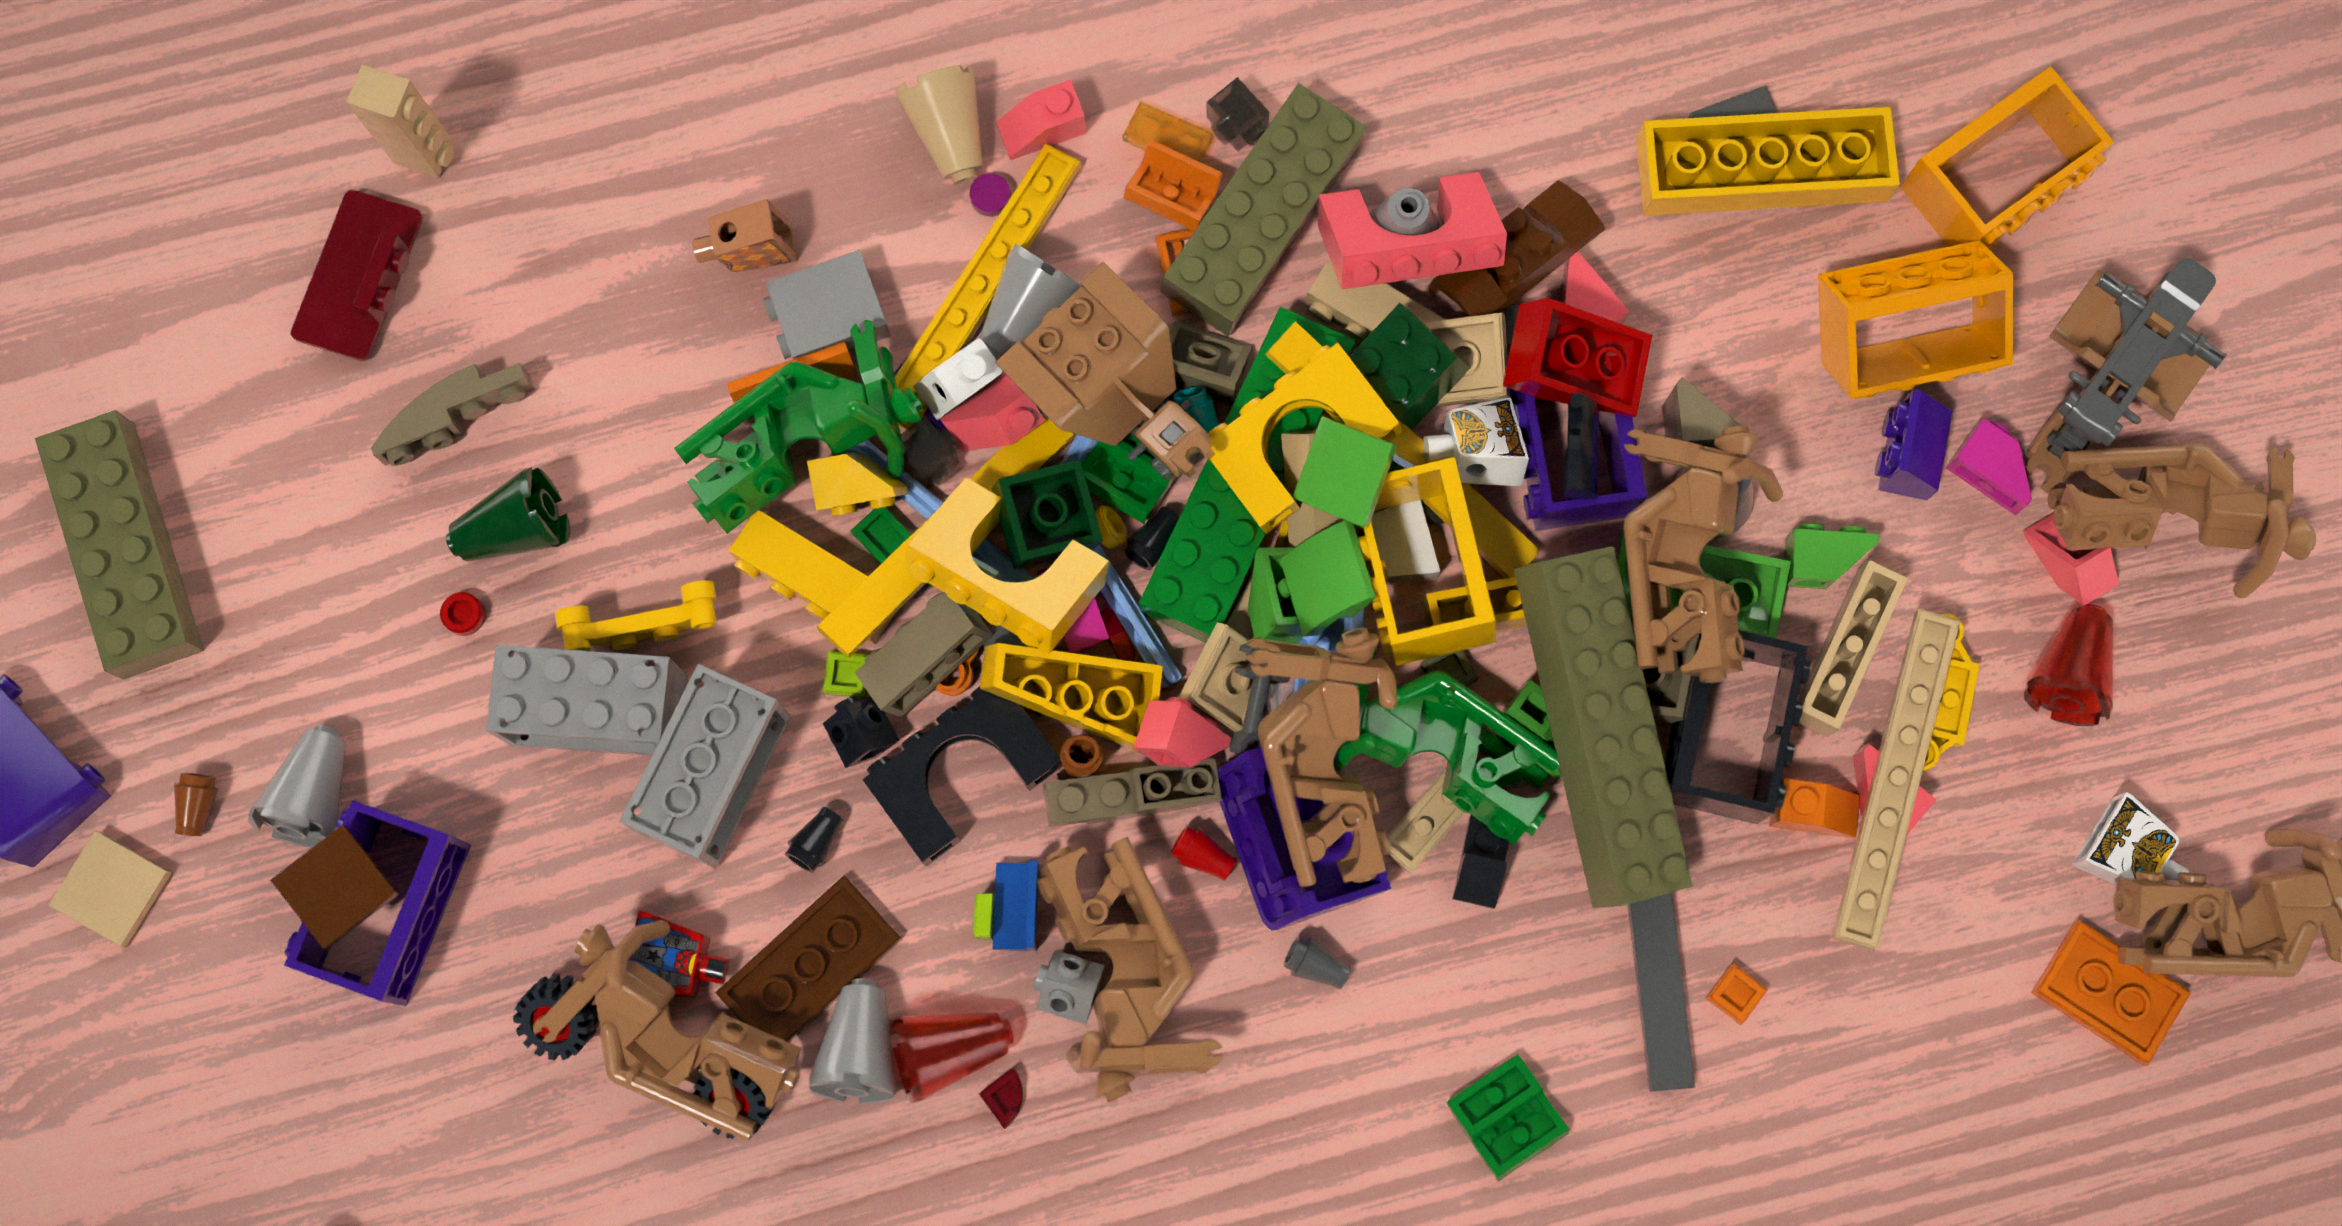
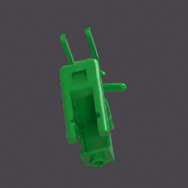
M864 321L866 330L861 333L856 323L850 330L864 385L837 377L834 374L804 363L790 362L674 447L685 464H688L701 453L706 458L722 459L720 462L717 460L713 461L694 475L699 482L692 478L687 481L699 498L692 504L707 523L715 519L728 534L791 485H797L792 454L788 448L801 439L811 438L824 441L833 453L840 454L878 434L887 448V471L889 475L898 478L903 474L904 444L901 438L899 423H919L922 418L918 412L924 407L909 388L902 392L897 387L892 365L893 356L889 349L881 347L882 358L880 359L876 340L877 330L871 321ZM754 414L755 424L752 425L754 431L737 444L722 439V437Z
M1380 641L1377 644L1372 659H1375L1376 650L1379 647ZM1434 670L1396 688L1398 701L1396 706L1391 709L1384 708L1380 703L1379 697L1367 702L1364 706L1370 683H1356L1359 690L1360 736L1354 741L1346 740L1341 744L1333 759L1335 771L1346 772L1345 769L1352 758L1362 753L1392 767L1399 768L1403 766L1409 757L1418 753L1436 752L1447 760L1442 795L1453 801L1457 808L1471 814L1488 826L1495 835L1506 839L1513 845L1525 832L1531 836L1536 832L1547 816L1540 810L1550 794L1544 792L1539 797L1524 798L1515 796L1502 788L1507 785H1517L1521 780H1524L1538 790L1549 774L1535 763L1539 762L1551 772H1554L1559 765L1556 749L1442 670ZM1484 723L1486 726L1494 730L1496 733H1498L1503 738L1508 740L1510 743L1515 745V748L1513 749L1512 747L1507 745L1498 737H1496L1488 730L1483 728L1481 724ZM1478 749L1491 757L1483 758L1475 765Z

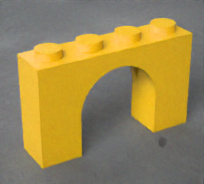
M1336 343L1331 348L1326 345L1315 351L1308 359L1310 364L1297 374L1291 371L1282 376L1274 384L1275 390L1264 399L1260 397L1252 399L1241 408L1239 412L1241 414L1240 417L1229 425L1222 423L1208 433L1213 441L1211 448L1215 453L1210 459L1266 534L1300 509L1273 472L1268 460L1267 449L1270 435L1276 424L1283 417L1302 408H1320L1337 416L1345 425L1362 430L1364 433L1388 442L1403 432L1398 420L1339 343Z
M965 477L907 544L906 570L918 581L929 583L945 592L955 603L965 604L977 611L989 623L995 626H1002L1014 633L1024 644L1030 647H1037L1050 654L1105 585L1109 560L1072 540L1051 567L1033 580L1010 583L988 576L976 565L972 554L999 523L1001 497Z

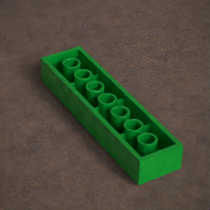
M1279 307L1225 423L1229 425L1240 417L1241 414L1239 412L1241 408L1252 399L1257 397L1264 399L1275 390L1274 384L1285 373L1265 353L1295 321L1322 347L1328 345L1331 348L1336 343H1339L1348 356L1354 352L1356 340L1283 307ZM1320 408L1298 409L1283 417L1274 427L1268 442V460L1273 472L1284 487L1281 434L1317 430L1321 416H1324L1326 413L1325 410ZM1207 459L1139 601V610L1143 615L1204 643H1207L1217 622L1227 623L1253 569L1255 553L1258 548L1263 547L1269 535V532L1266 534L1257 524L1211 460Z

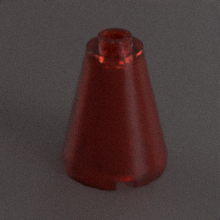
M2086 604L2085 606L2075 607L2070 611L2026 684L2024 700L2033 710L2038 712L2041 706L2052 712L2050 719L2074 726H2094L2099 724L2101 717L2105 716L2106 721L2110 718L2113 709V619L2104 608L2095 604Z
M997 1012L898 1016L889 1020L890 1036L895 1034L899 1036L900 1043L896 1044V1047L893 1048V1053L906 1094L911 1093L909 1099L911 1104L921 1102L1008 1054V1045L1014 1044L1013 1033L1008 1019L1001 1020Z

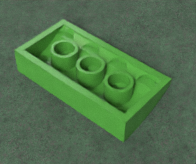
M1620 529L1615 555L1629 615L1633 617L1624 530ZM1706 545L1700 555L1701 570L1712 579L1734 586V591L1738 596L1740 605L1739 614L1737 615L1738 630L1776 639L1791 561ZM1670 587L1672 610L1679 606L1681 596L1687 591Z

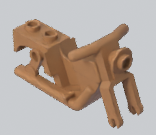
M1736 426L1722 430V436L1714 440V445L1721 450L1649 434L1640 429H1633L1626 435L1639 439L1640 442L1637 446L1624 444L1628 453L1636 456L1645 455L1649 461L1654 463H1667L1690 468L1689 471L1669 486L1632 510L1624 520V537L1638 668L1658 667L1661 674L1678 673L1677 651L1685 650L1691 640L1701 633L1697 653L1690 662L1681 666V672L1700 677L1701 683L1727 680L1726 673L1743 671L1744 643L1738 632L1737 615L1740 609L1739 599L1733 585L1712 579L1704 574L1700 566V555L1707 543L1718 534L1727 536L1734 531L1738 496L1737 482L1748 479L1759 482L1766 497L1772 502L1781 500L1783 490L1772 469L1746 459V457L1750 456L1759 440V436L1755 433H1749V428L1746 426ZM1670 587L1687 591L1681 596L1679 606L1672 610Z
M2197 443L2064 451L2060 462L2066 472L2085 471L2088 477L2099 481L2104 486L2084 487L2083 492H2081L2073 484H2067L2066 488L2050 489L2047 498L2049 508L2055 509L2054 524L2068 551L2144 546L2147 549L2158 527L2161 514L2165 512L2170 514L2179 512L2196 520L2199 523L2198 540L2203 545L2251 549L2257 543V554L2260 557L2259 562L2235 584L2233 592L2238 598L2248 597L2274 573L2283 551L2296 560H2304L2316 545L2315 530L2304 518L2296 517L2289 523L2288 510L2294 493L2293 462L2295 457L2287 449L2283 458L2278 457L2277 447L2269 450L2266 458L2268 463L2269 493L2263 491L2264 486L2262 482L2257 483L2253 489L2212 448L2205 444ZM2142 467L2138 480L2127 481L2113 471V469Z
M1367 628L1353 629L1343 633V640L1335 646L1337 652L1326 651L1325 648L1314 645L1271 641L1261 637H1254L1246 643L1247 646L1261 648L1253 653H1245L1247 659L1253 663L1250 667L1256 675H1273L1309 680L1297 692L1268 714L1258 726V738L1293 868L1296 871L1301 887L1311 886L1317 882L1312 862L1320 860L1324 856L1326 849L1346 831L1354 832L1352 845L1347 854L1337 860L1344 883L1349 881L1355 883L1369 881L1375 878L1378 873L1386 871L1383 856L1390 854L1384 829H1375L1372 815L1379 814L1380 812L1373 788L1365 790L1359 776L1350 772L1335 771L1333 768V759L1341 744L1346 740L1354 741L1360 736L1359 690L1356 683L1369 684L1377 681L1380 703L1384 708L1391 709L1396 706L1398 701L1395 676L1387 662L1381 658L1372 659L1379 642V637L1377 634L1368 633ZM1294 797L1322 800L1326 805L1310 820L1301 821Z
M2304 829L2268 831L2265 835V841L2270 846H2302V860L2305 868L2293 866L2254 874L2250 881L2254 895L2247 903L2236 908L2231 893L2226 892V889L2207 883L2206 875L2181 872L2178 873V880L2164 879V873L2137 871L2136 878H2118L2117 891L2113 899L2115 921L2138 929H2145L2148 919L2157 910L2164 908L2152 930L2145 933L2142 937V947L2121 946L2119 948V962L2124 965H2143V972L2151 974L2293 977L2301 970L2320 927L2326 943L2328 957L2333 961L2342 963L2341 954L2339 953V948L2342 946V838L2336 842L2332 836ZM2186 914L2177 931L2175 932L2173 938L2170 940L2183 915ZM2201 929L2208 949L2192 948Z
M1128 837L1111 845L1113 851L1103 856L1110 872L1104 877L1101 888L1093 899L1085 903L1081 899L1076 884V867L1087 852L1085 847L1071 852L1069 846L1048 855L1046 857L1048 863L1039 872L1041 879L1037 881L1044 900L1048 904L1053 903L1060 917L1056 922L1063 939L1067 943L1072 942L1075 950L1079 953L1106 952L1112 960L1113 972L1110 981L1093 1002L1100 1035L1096 1031H1088L1083 1037L1081 1050L1071 1048L1066 1054L1067 1061L1076 1073L1100 1072L1097 1078L1095 1096L1097 1099L1105 1096L1108 1103L1132 1092L1129 1083L1136 1080L1134 1075H1132L1133 1073H1138L1139 1075L1204 1074L1212 1067L1218 1065L1223 1057L1217 1056L1208 1057L1213 1055L1211 1051L1222 1048L1220 1043L1214 1040H1207L1202 1043L1144 1046L1193 980L1194 972ZM1123 896L1136 925H1125L1123 922L1121 924L1100 926L1106 920L1108 909L1115 899ZM1101 1039H1102V1043H1103V1046H1104L1105 1049L1099 1051V1047H1100V1043H1101Z

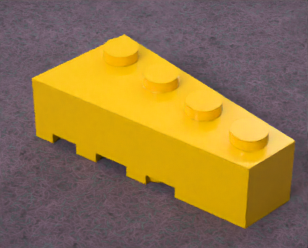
M996 643L985 646L980 689L1139 752L1133 747L1149 701H1159L1163 666L1053 650L1050 654H1047L1038 648Z

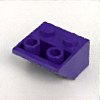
M1913 389L1903 401L1897 402L1892 413L1887 412L1882 426V436L1887 437L1885 452L1881 451L1878 455L1875 476L1880 477L1879 491L1927 501L1939 490L1952 411L1923 391Z

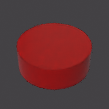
M466 592L450 595L443 602L440 609V618L443 625L449 631L459 636H468L477 632L484 624L486 617L482 602Z

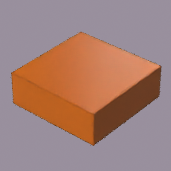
M1732 963L1705 999L1736 1023L1742 1025L1768 990Z

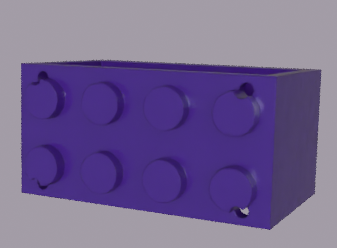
M1510 389V397L1529 457L1524 476L1529 495H1524L1523 497L1524 511L1527 520L1533 519L1535 531L1623 519L1632 510L1644 503L1647 493L1640 456L1628 453L1624 447V444L1637 446V439L1626 435L1634 429L1633 418L1599 411V424L1612 494L1597 496V500L1574 499L1553 503L1541 439L1542 429L1539 428L1534 397Z
M352 800L350 807L342 811V815L337 821L336 829L342 824L346 825L368 854L382 822L403 829L402 833L417 839L419 835L429 838L376 971L369 984L361 981V976L347 971L342 974L323 967L329 949L326 950L321 947L303 922L298 932L295 931L287 942L288 945L285 949L287 959L284 966L382 1002L407 1006L471 844L446 833Z

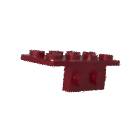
M349 190L344 194L291 328V336L297 342L358 361H366L370 358L386 314L393 304L395 291L402 274L407 268L409 255L423 222V215L420 211L356 190Z

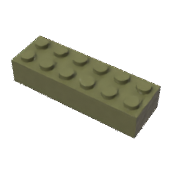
M1298 83L1163 276L1160 293L1174 300L1189 312L1229 337L1318 208L1319 195L1329 192L1360 147L1367 126Z
M114 410L36 437L37 448L104 671L124 680L203 652L204 649L135 424Z

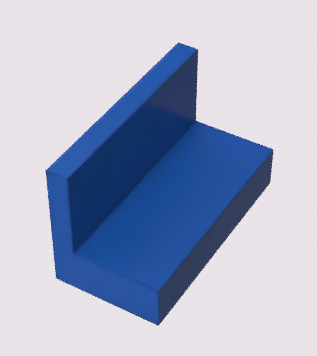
M1029 860V864L996 863L993 950L1037 951L1039 902L1037 881L1040 878V865L1037 860Z

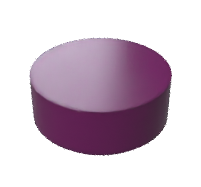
M986 173L980 175L972 182L969 195L973 208L979 214L993 217L1001 213L1011 197V192L1007 181L1002 176Z

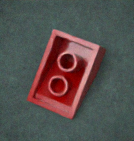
M1548 297L1519 304L1503 386L1536 398L1564 404L1569 403L1572 393L1584 394L1597 404L1599 411L1627 417H1637L1653 335Z

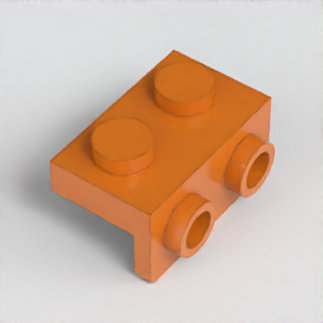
M1151 140L1146 146L1142 163L1125 188L1123 198L1195 231L1216 201L1223 174L1216 169Z

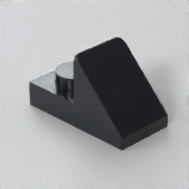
M1472 815L1469 816L1452 900L1495 909L1508 864L1505 860L1509 841L1495 835L1488 826Z

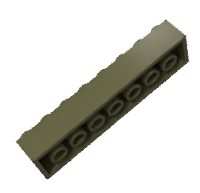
M1614 547L1549 559L1514 569L1592 908L1624 906L1693 887L1643 671L1638 668L1635 636Z

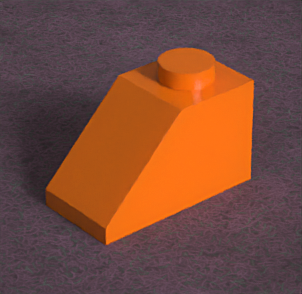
M1787 778L1781 780L1780 784L1786 785V795L1781 810L1775 809V814L1770 816L1769 827L1856 838L1860 795L1823 783Z

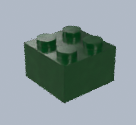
M1400 302L1349 356L1394 417L1412 430L1470 369L1430 328Z
M1080 459L1000 478L992 488V493L1001 497L999 518L1014 570L1057 559L1072 540L1090 550H1094L1103 541Z

